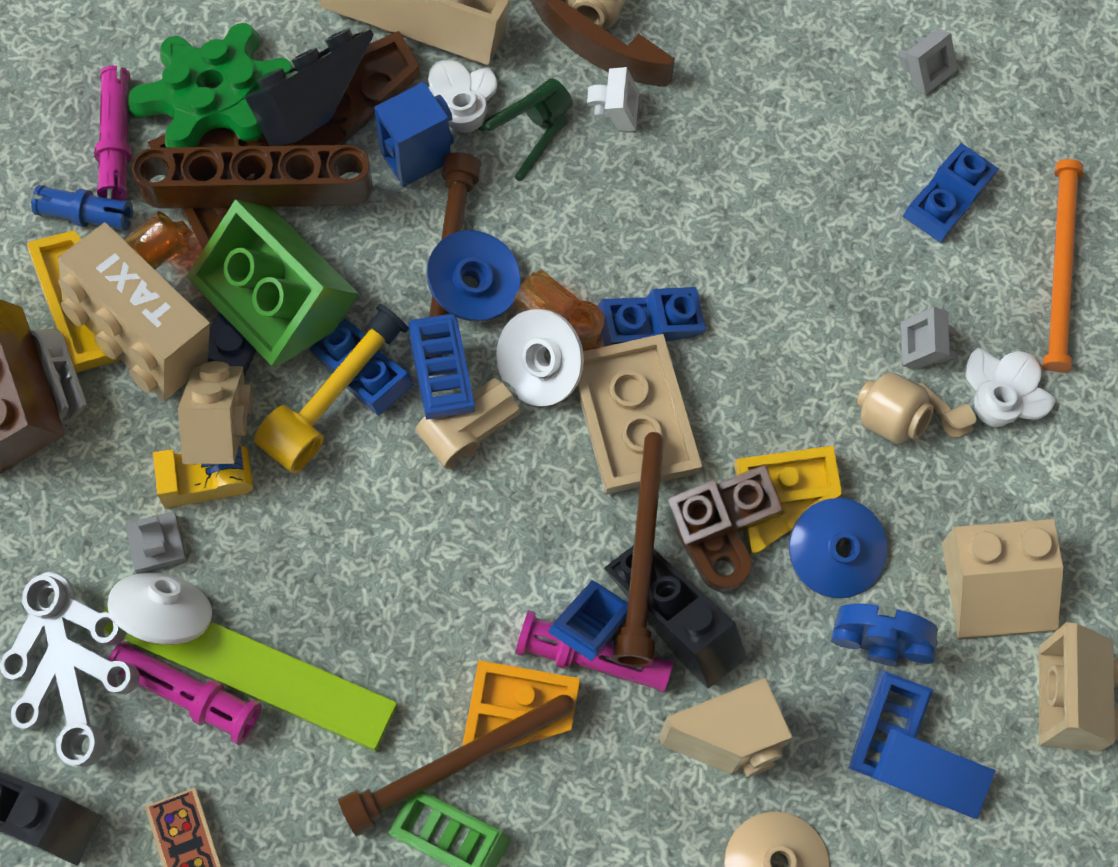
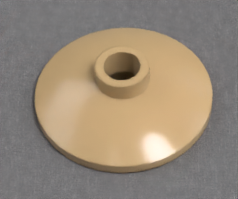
M785 812L761 813L742 823L728 842L724 861L725 867H771V856L775 853H781L787 857L789 867H830L826 846L816 830L803 819Z

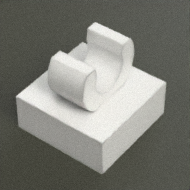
M627 67L609 69L607 86L592 85L588 87L587 104L588 106H595L594 116L610 117L617 130L636 131L640 91Z

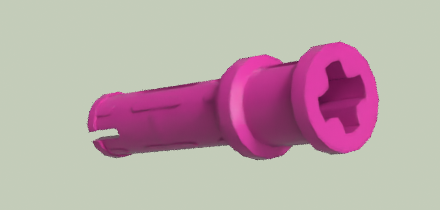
M528 610L515 654L523 656L528 652L554 660L556 667L562 669L564 667L569 668L572 663L611 675L612 677L658 689L663 693L665 692L673 661L654 657L653 665L642 667L641 670L600 658L599 655L612 658V643L593 661H590L548 633L553 624L552 622L536 618V612ZM534 635H538V636H542V637H545V638H548V639H551V640H555V641H557L558 643L555 644V643H551V642H548V641H545V640H542V639H538V638L534 637Z
M125 641L120 642L109 657V660L112 662L122 661L134 665L139 672L138 685L187 709L189 717L196 724L202 726L208 723L230 734L231 741L237 745H241L246 741L261 714V703L255 700L246 702L224 691V684L216 680H208L203 683L173 668L169 664L161 662L130 646ZM124 669L120 670L118 675L126 678Z

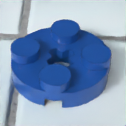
M848 604L838 609L831 637L833 644L848 649L861 648L868 650L867 659L869 661L889 666H896L898 658H906L924 664L934 662L938 643V628L931 621L896 609L895 617L877 615L879 605Z

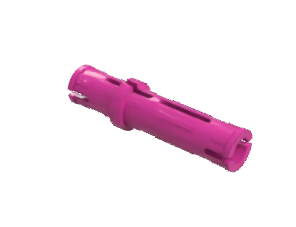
M111 65L100 70L99 142L94 147V158L99 162L98 197L107 198V189H111L110 199L123 200L128 195L127 164L130 162V159L132 160V147L128 144L130 72L126 68L121 67L120 78L117 79V66Z

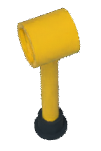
M378 304L376 307L378 313L367 325L370 330L299 413L291 410L286 405H281L264 419L256 431L254 443L290 473L296 474L300 472L320 450L324 442V435L313 427L384 343L390 344L401 331L406 333L409 330V327L386 306Z

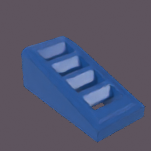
M447 314L411 320L408 323L410 347L426 420L475 412V404L456 315ZM445 354H452L451 356H444V357H438V358H432V359H425L426 357H433V356H439V355H445ZM456 372V374L429 378V376ZM460 389V393L432 396V392Z
M591 580L551 625L548 633L590 661H593L614 640V637L620 633V628L625 625L628 602L596 581Z
M879 670L848 768L873 777L878 763L865 758L868 748L882 753L885 743L872 739L875 729L888 734L891 729L916 738L934 689ZM889 690L912 698L911 708L909 709L886 700ZM882 709L907 718L905 727L902 728L880 720Z

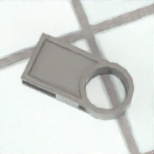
M57 329L30 330L62 425H66V427L72 426L86 408L87 403L66 347L65 339Z

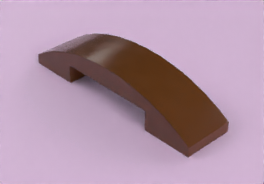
M530 0L535 11L550 31L568 48L591 64L606 72H609L611 68L627 67L634 82L667 87L672 81L675 58L642 35L638 34L627 46L565 3L564 0Z

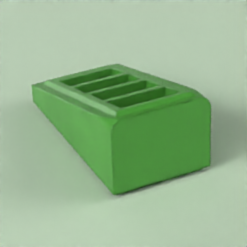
M424 791L406 799L388 832L392 837L447 867H497L511 841L502 831ZM424 806L432 809V812L417 837L411 834L410 831ZM443 816L451 820L437 846H434L429 842ZM464 826L469 829V832L455 857L448 852ZM481 837L486 838L473 864H469L468 861Z

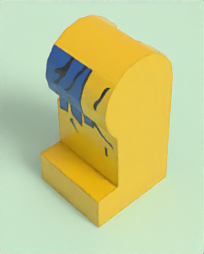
M239 445L234 464H183L182 453L175 454L173 449L153 452L157 495L164 509L247 494L253 490L250 454L247 447Z

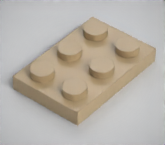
M664 334L583 351V371L576 389L605 495L640 487L644 439L650 432H658L664 438L660 482L701 473V460Z

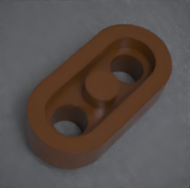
M675 520L676 533L700 577L709 588L727 593L737 590L745 583L751 570V558L737 532L703 543L686 546ZM721 560L728 561L733 567V572L729 575H721L717 572L715 564Z

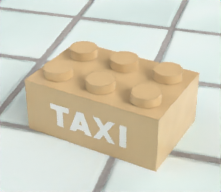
M104 222L58 257L60 272L58 283L62 291V310L75 325L81 326L84 324L96 335V343L109 358L114 360L118 357L128 366L131 378L143 391L149 393L152 390L162 401H165L188 382L194 366H201L208 362L210 322L108 224Z

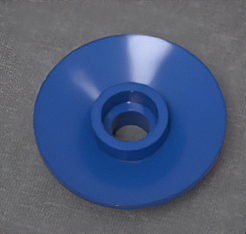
M464 230L448 235L435 246L427 263V282L434 299L448 313L454 314L457 318L481 322L494 319L510 308L519 293L521 275L516 258L502 241L485 232ZM462 277H473L477 281L478 286L476 288L467 286L463 282Z
M831 498L813 504L799 516L790 534L789 556L795 573L809 589L827 597L847 598L862 593L879 578L887 559V539L880 521L867 507L850 499ZM841 538L848 540L851 546L850 553L846 557H841L836 551V543Z

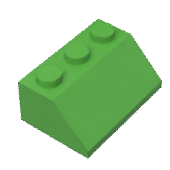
M236 199L186 276L271 366L277 367L333 333L359 295L273 208Z

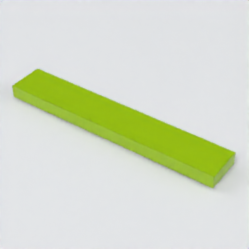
M106 606L104 612H109L108 606ZM112 620L105 625L104 634L110 635L113 632L114 625ZM210 622L208 629L201 636L181 644L151 643L138 639L128 633L123 639V642L125 641L138 649L211 681L216 680L227 688L373 752H377L398 706L397 702L213 622Z

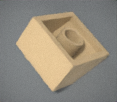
M1054 519L957 526L951 530L942 542L958 639L1058 630L1063 563Z
M1066 622L1039 645V746L1102 751L1115 743V738H1118V707H1115L1114 688L1118 686V657H1114L1112 639L1078 623Z
M766 678L666 717L659 734V739L664 747L730 775L744 770L746 777L757 775L774 767V761L783 756L781 750L792 738Z

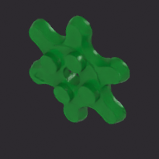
M239 23L232 26L223 40H210L203 44L201 48L192 47L180 36H171L162 42L160 48V60L166 66L162 72V79L157 82L134 87L129 93L128 107L134 116L140 118L157 114H166L173 118L165 133L166 148L198 147L205 133L212 129L223 127L231 129L242 141H256L264 137V134L245 96L260 88L257 82L260 77L279 68H283L284 72H287L294 65L285 58L267 61L253 60L252 56L259 48L261 40L257 31L247 23ZM207 80L209 84H221L214 89L205 87L204 81Z

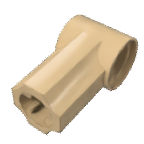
M493 378L472 393L475 412L428 420L424 417L416 426L415 431L445 470L454 468L456 466L454 461L464 454L470 457L478 449L480 441L519 415L520 409L513 395L503 382Z

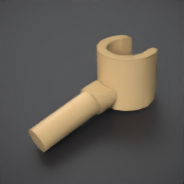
M924 382L919 383V385L927 389L930 397L929 404L933 405L935 413L940 416V423L948 436L958 438L973 431L972 424H975L977 419L969 405L963 404L951 409Z

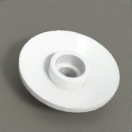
M533 309L519 313L506 324L498 340L497 366L502 380L514 387L519 400L533 406H549L566 399L577 387L583 371V349L578 334L564 317L550 310ZM546 348L550 352V364L547 363L544 357Z
M141 573L128 576L114 585L108 598V611L113 621L128 634L151 643L181 644L192 641L208 629L212 618L211 604L202 591L183 579L167 574Z

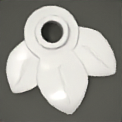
M442 60L433 65L428 76L430 84L428 88L434 97L440 94L448 104L453 117L449 121V126L454 131L460 133H468L478 129L483 124L487 113L486 102L497 91L495 74L490 68H481L469 73L464 65L452 60Z
M977 348L972 352L967 361L965 376L976 390L974 395L975 413L985 424L1001 427L1015 421L1018 417L1038 420L1045 417L1053 408L1056 399L1047 391L1037 387L1041 378V367L1032 354L1016 351L1005 355L1000 361L984 349Z

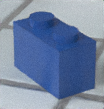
M422 82L374 107L380 153L402 187L443 167L444 157L451 153L450 145L454 143V139L449 129V121L453 119L452 113L445 99L440 94L434 97L426 83Z

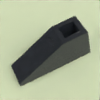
M350 28L343 29L325 39L328 47L318 52L315 47L291 59L294 67L287 72H284L283 68H279L257 80L260 88L245 96V99L270 146L295 143L331 121L374 36L371 29L352 34Z
M634 545L604 567V570L627 598L629 597ZM654 549L647 622L682 665L709 689L747 659L736 623Z
M0 772V833L78 866L102 815L62 795Z

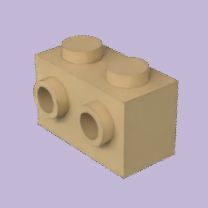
M213 361L193 367L178 407L183 464H234L241 438L246 436L247 414H252L253 387L252 384H244L243 366H229L225 362Z

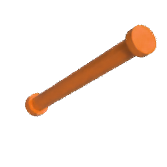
M1064 159L1055 164V176L1059 177L1049 347L1048 354L1043 357L1042 364L1044 370L1063 373L1072 370L1073 359L1068 355L1077 188L1078 179L1083 176L1084 167L1082 162L1075 159Z

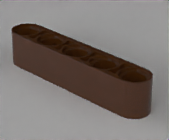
M352 145L150 148L139 153L132 165L133 176L142 198L148 205L160 209L230 208L235 199L267 207L353 206L366 201L372 194L373 189L369 158L364 150ZM348 172L359 174L352 179L341 178L342 175ZM300 173L311 174V176L303 180L293 179L294 176ZM251 174H263L257 180H245ZM167 175L161 181L149 182L155 176ZM203 175H215L208 181H197Z

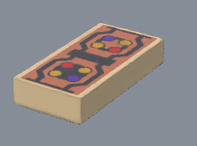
M196 787L144 806L163 867H223L199 791Z

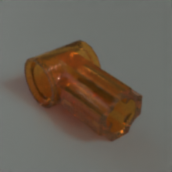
M158 211L126 235L123 240L156 270L162 264L176 261L191 251L189 244L193 233L183 220L172 221L163 212Z
M542 269L535 273L533 272L522 283L514 296L515 305L523 311L533 309L553 311L564 317L572 326L586 325L593 332L584 336L578 335L583 351L600 347L604 317L597 305L589 301L579 300Z

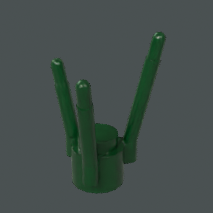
M550 78L523 99L484 120L478 130L492 131L524 112L536 125L542 126L544 123L549 125L517 171L515 179L521 181L529 170L532 169L556 133L569 123L564 113L571 109L573 105L572 98L567 89L558 80Z

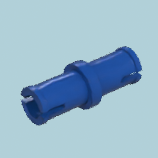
M38 185L33 194L42 196V200L35 198L31 200V208L34 215L71 220L73 225L86 227L88 223L101 225L105 222L112 228L127 231L131 222L124 220V216L133 218V205L131 201L94 196L92 191L85 189L70 192Z

